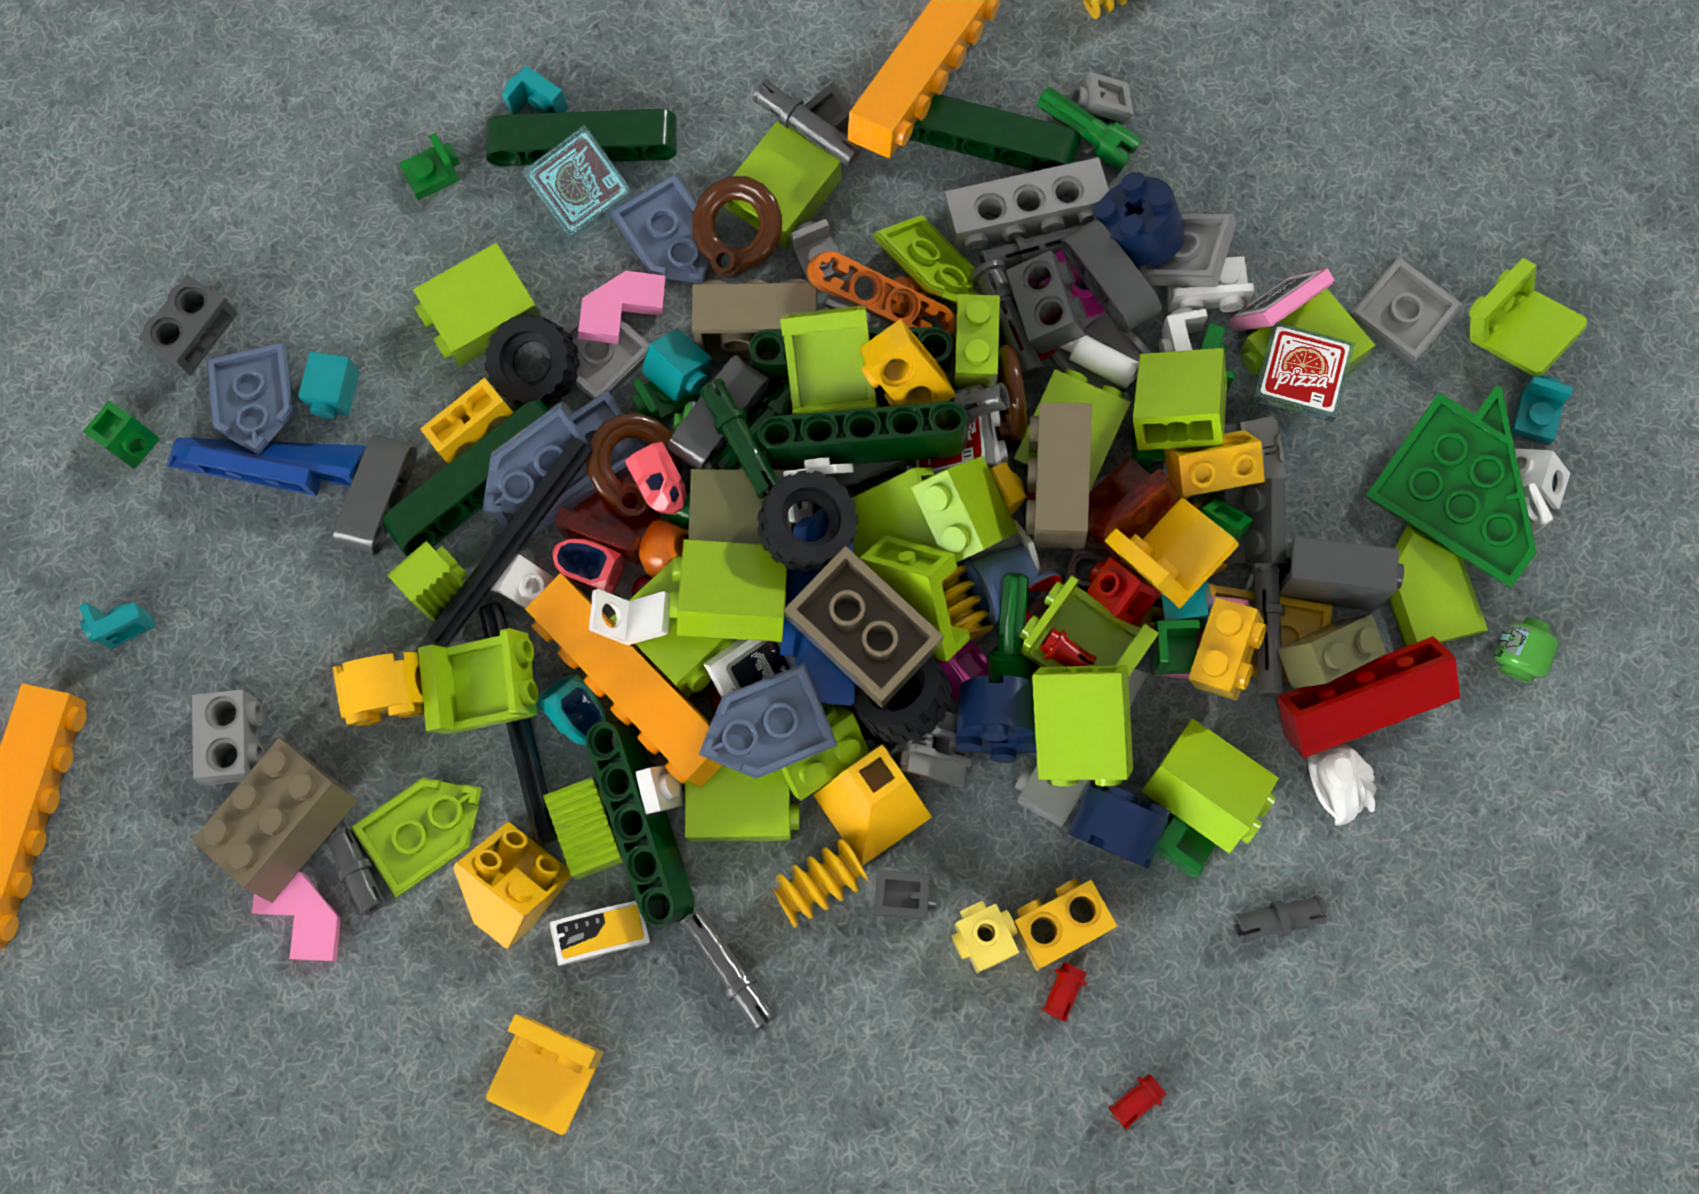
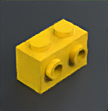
M1215 597L1188 678L1196 689L1235 701L1238 700L1241 689L1246 690L1253 670V665H1250L1254 649L1261 647L1266 632V624L1263 623L1264 620L1258 609Z

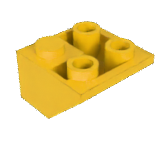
M883 744L847 768L813 795L842 839L851 847L861 866L932 818Z
M509 821L457 861L453 868L474 924L507 950L534 926L571 879L568 867L540 845L536 844Z

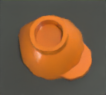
M656 519L650 524L642 536L639 548L640 561L649 576L654 578L666 565L674 560V556L682 557L684 539L688 540L689 530L662 519Z

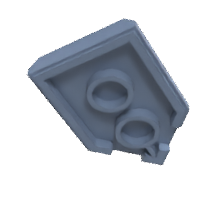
M676 173L609 212L649 274L664 275L667 279L692 284H703L705 282L710 263L698 250L692 234V215L696 202Z
M285 342L206 359L213 429L258 456L294 413L287 345Z
M559 403L491 453L482 508L483 512L516 514L573 438H578L589 446V442ZM586 463L548 513L591 482L587 474Z
M805 663L722 696L698 755L757 779L837 746L838 744Z

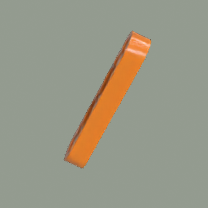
M828 251L817 254L808 264V278L816 288L852 306L866 305L867 313L891 325L902 319L908 327H932L929 322L923 319H915L918 314L926 317L938 314V322L942 324V329L947 331L950 336L954 331L955 317L952 311L945 305L840 253ZM833 262L831 269L840 275L848 274L849 269L852 272L845 281L837 277L828 278L825 281L823 279L824 272L819 269L820 264ZM860 277L868 278L873 284V295L867 301L857 297L854 290L855 282ZM897 294L903 295L909 303L908 313L903 318L896 317L890 308L891 300Z

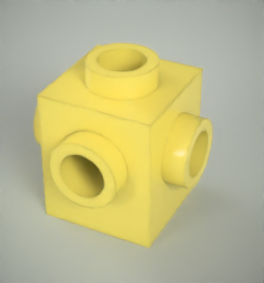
M981 901L960 911L962 919L954 925L958 933L951 935L961 959L969 957L977 974L1019 954L1012 938L1018 934V931L1008 910L1000 912L997 904L986 908L984 901ZM978 929H988L992 935L991 941H982L978 937Z

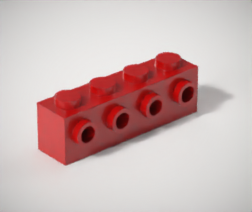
M1432 636L1385 654L1327 684L1296 688L1278 695L1277 699L1285 738L1304 759L1459 699L1460 691L1456 657Z

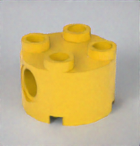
M403 652V660L394 661V655L390 653L342 663L343 668L341 666L332 667L342 719H346V725L356 724L357 727L382 723L381 714L389 713V716H398V718H408L424 714L420 665L417 652Z

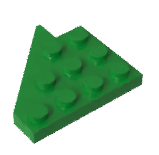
M1496 385L1476 414L1443 394L1438 393L1368 491L1366 498L1511 589L1537 552L1502 388Z

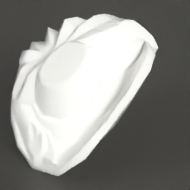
M1342 743L1322 753L1307 757L1308 768L1317 797L1323 807L1335 818L1336 826L1353 821L1364 807H1367L1370 812H1374V794L1377 789L1373 783L1375 778L1372 767L1363 760L1357 751Z

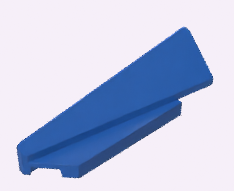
M177 438L174 441L167 466L317 496L321 481L351 486L366 446L270 441L258 456L232 440Z
M820 507L812 517L802 518L794 527L793 535L805 542H814L821 539L828 528V519L823 509ZM852 540V541L850 542L851 545H850L849 549L853 552V540ZM789 569L785 608L821 570L816 571L815 569L810 572H801L798 569ZM784 615L780 655L796 658L795 667L805 663L821 704L852 706L855 702V683L793 626Z

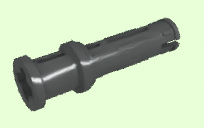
M998 259L990 260L974 269L971 273V279L974 284L979 285L983 295L1000 296L999 327L1007 345L1012 346L1017 353L1022 379L1029 380L1035 378L1045 371V366L1041 362L1037 350L1028 341L1013 291L1004 273L1006 271L1004 261ZM993 283L996 284L997 290H994ZM1013 327H1015L1018 333V336L1024 347V351H1021L1019 347V344L1012 331Z

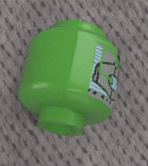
M1525 617L1523 623L1512 622L1507 624L1494 652L1495 661L1501 665L1499 671L1527 683H1533L1534 678L1547 676L1560 645L1558 639L1548 633L1551 626L1530 617Z

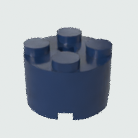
M1140 172L1130 173L1122 179L1120 184L1107 192L1093 208L1095 219L1099 220L1111 233L1110 238L1117 241L1138 270H1140L1138 267L1140 265L1151 263L1154 268L1164 264L1175 256L1184 243L1185 224L1174 193L1166 182L1158 178L1144 177Z
M988 675L968 679L960 685L956 729V748L959 751L991 754L990 759L998 763H1012L1016 761V755L1037 752L1032 681L1021 677L1003 675V683H988Z
M1091 780L1084 791L1067 834L1149 869L1168 824L1171 811L1152 802L1134 797V794L1119 787L1098 786L1095 784V780Z

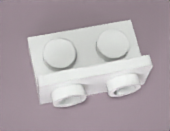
M1244 256L1226 257L1217 287L1165 286L1168 312L1186 307L1193 308L1194 311L1220 308L1222 312H1235L1241 310L1244 306H1248L1254 294L1253 283H1248Z

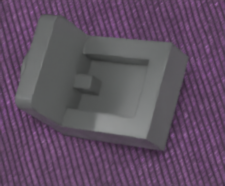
M834 81L804 105L839 131L849 124V112L853 108L840 86Z

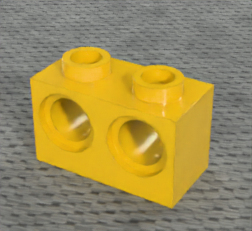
M902 319L860 347L865 365L861 367L864 376L874 388L882 386L886 391L884 395L890 406L944 402L956 396L946 372Z
M484 377L421 427L420 430L440 456L449 464L514 412Z
M1246 430L1225 433L1223 446L1165 449L1168 485L1182 497L1265 482L1261 440Z
M1075 878L1054 890L1058 896L1054 900L1043 905L1038 898L1016 910L1020 917L1014 920L1018 931L1017 936L1036 971L1118 927L1092 879L1080 884L1078 878ZM1083 900L1090 905L1092 916L1089 922L1079 923L1071 917L1069 907L1072 901ZM1045 920L1051 924L1054 930V937L1050 943L1041 944L1033 939L1031 925L1034 921Z

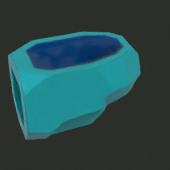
M578 674L563 677L539 694L537 704L541 711L549 717L561 734H565L576 744L587 746L586 737L589 729L598 722L606 721L603 706Z

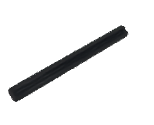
M573 438L428 630V635L434 642L444 647L448 646L592 455L593 450L585 442L578 438Z
M490 603L480 607L479 614L485 639L500 636V630L508 628L503 607L499 603ZM530 718L507 722L508 735L534 842L538 845L552 843L558 840L543 796L548 794Z

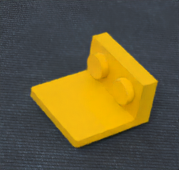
M1181 498L1143 539L1136 534L1128 539L1116 528L1104 540L1129 566L1179 609L1239 545L1234 537L1184 498Z
M515 1014L507 1030L515 1035L486 1094V1099L553 1132L565 1135L570 1128L604 1052L527 1016Z

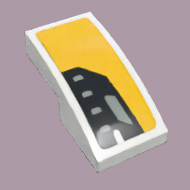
M636 901L577 914L549 923L558 966L593 959L607 953L650 943L646 922L640 914Z

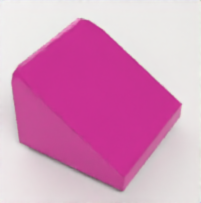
M973 640L968 641L949 661L938 660L949 679L948 682L952 687V694L950 696L954 701L958 700L960 685L964 681L978 676H987L988 660Z

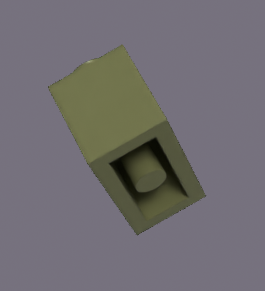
M1372 614L1337 620L1277 649L1292 689L1327 684L1387 654Z

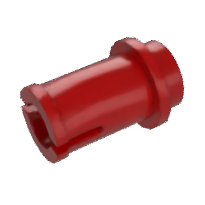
M1052 628L1039 646V649L1044 652L1043 657L1046 660L1052 658L1064 667L1091 666L1090 664L1093 665L1097 660L1094 654H1090L1066 637L1067 631L1064 629L1059 632L1057 629Z
M1063 962L1060 969L1055 968L1054 970L1057 977L1041 1011L1064 1022H1068V1016L1081 986L1086 987L1088 983L1084 981L1087 972Z
M1150 1074L1146 1075L1143 1079L1141 1076H1138L1136 1078L1138 1083L1113 1105L1108 1106V1109L1126 1131L1154 1105L1157 1104L1159 1107L1163 1105L1161 1100L1167 1094Z

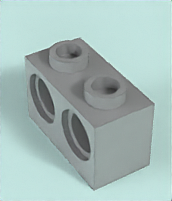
M243 689L192 695L194 780L206 785L242 782L264 756L263 747L260 742H257V726H261L263 723V710L261 703L256 701L255 696ZM231 708H236L235 719L230 724L224 726L223 717L225 713ZM236 749L237 758L235 762L225 768V755L230 750Z

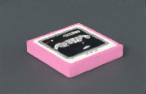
M1328 268L1290 276L1233 315L1228 321L1233 329L1238 332L1273 326L1331 286L1335 280Z

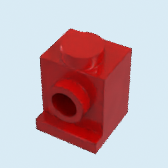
M1109 557L1107 562H1100L1092 569L1089 575L1091 585L1086 590L1090 596L1107 608L1113 616L1135 626L1139 625L1161 593L1127 564L1112 557Z

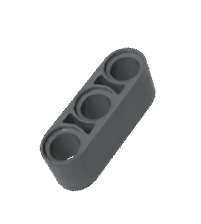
M1094 219L1062 239L1060 246L1068 263L1115 325L1123 333H1128L1158 314L1162 310V306L1151 285L1117 241L1110 238L1111 233L1099 220Z
M736 355L726 363L715 378L722 379L725 382V386L737 408H742L747 416L759 402L770 383L768 376ZM713 380V382H712L711 384H712L713 388L715 389V388H717V387L715 386L714 380ZM700 397L677 427L667 444L668 451L695 469H708L712 458L728 442L725 436L718 434L715 429V418L702 397Z
M377 434L371 437L335 524L333 535L336 544L373 555L380 553L388 535L382 524L383 518L403 497L417 460L416 446Z

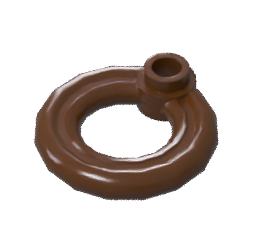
M728 176L712 183L699 197L692 215V234L698 250L712 265L713 270L722 277L735 278L747 270L762 265L775 252L782 235V213L776 197L763 183L748 176ZM732 200H743L751 204L759 218V230L755 239L749 245L742 248L723 244L715 230V219L718 211ZM725 254H729L731 257V263L727 268H724L721 264V259Z
M1003 345L998 351V383L1005 385L1010 398V406L1008 409L1002 410L1003 418L1000 419V426L997 427L999 440H1004L1008 446L1020 445L1027 433L1026 401L1017 353L1012 346Z
M641 413L619 414L603 422L591 436L589 447H591L593 453L586 462L587 474L596 492L612 504L614 510L620 516L626 518L640 515L651 507L647 505L636 483L624 484L615 476L610 460L613 448L626 438H639L645 440L649 445L663 442L667 449V444L673 435L661 422ZM668 451L679 474H681V459ZM661 472L656 473L650 482L647 483L651 490L661 489L664 481ZM625 494L630 495L634 500V505L631 509L626 508L622 503V498Z

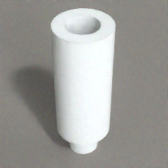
M1087 335L1060 346V348L1071 353L1069 360L1128 390L1138 373L1139 362Z

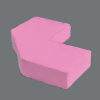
M624 271L583 297L578 340L618 344L622 311L661 316L665 276Z
M299 871L273 903L254 894L252 914L294 916L289 959L337 962L341 917L326 902L304 873Z

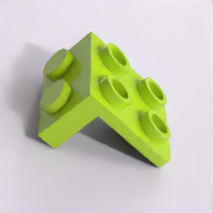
M1522 258L1511 270L1506 269L1499 276L1495 287L1485 297L1480 296L1473 303L1469 311V317L1471 318L1470 342L1524 372L1539 377L1586 330L1587 319L1581 314L1535 291L1537 265Z
M821 704L838 745L781 769L792 794L799 800H803L870 753L854 714L841 705Z

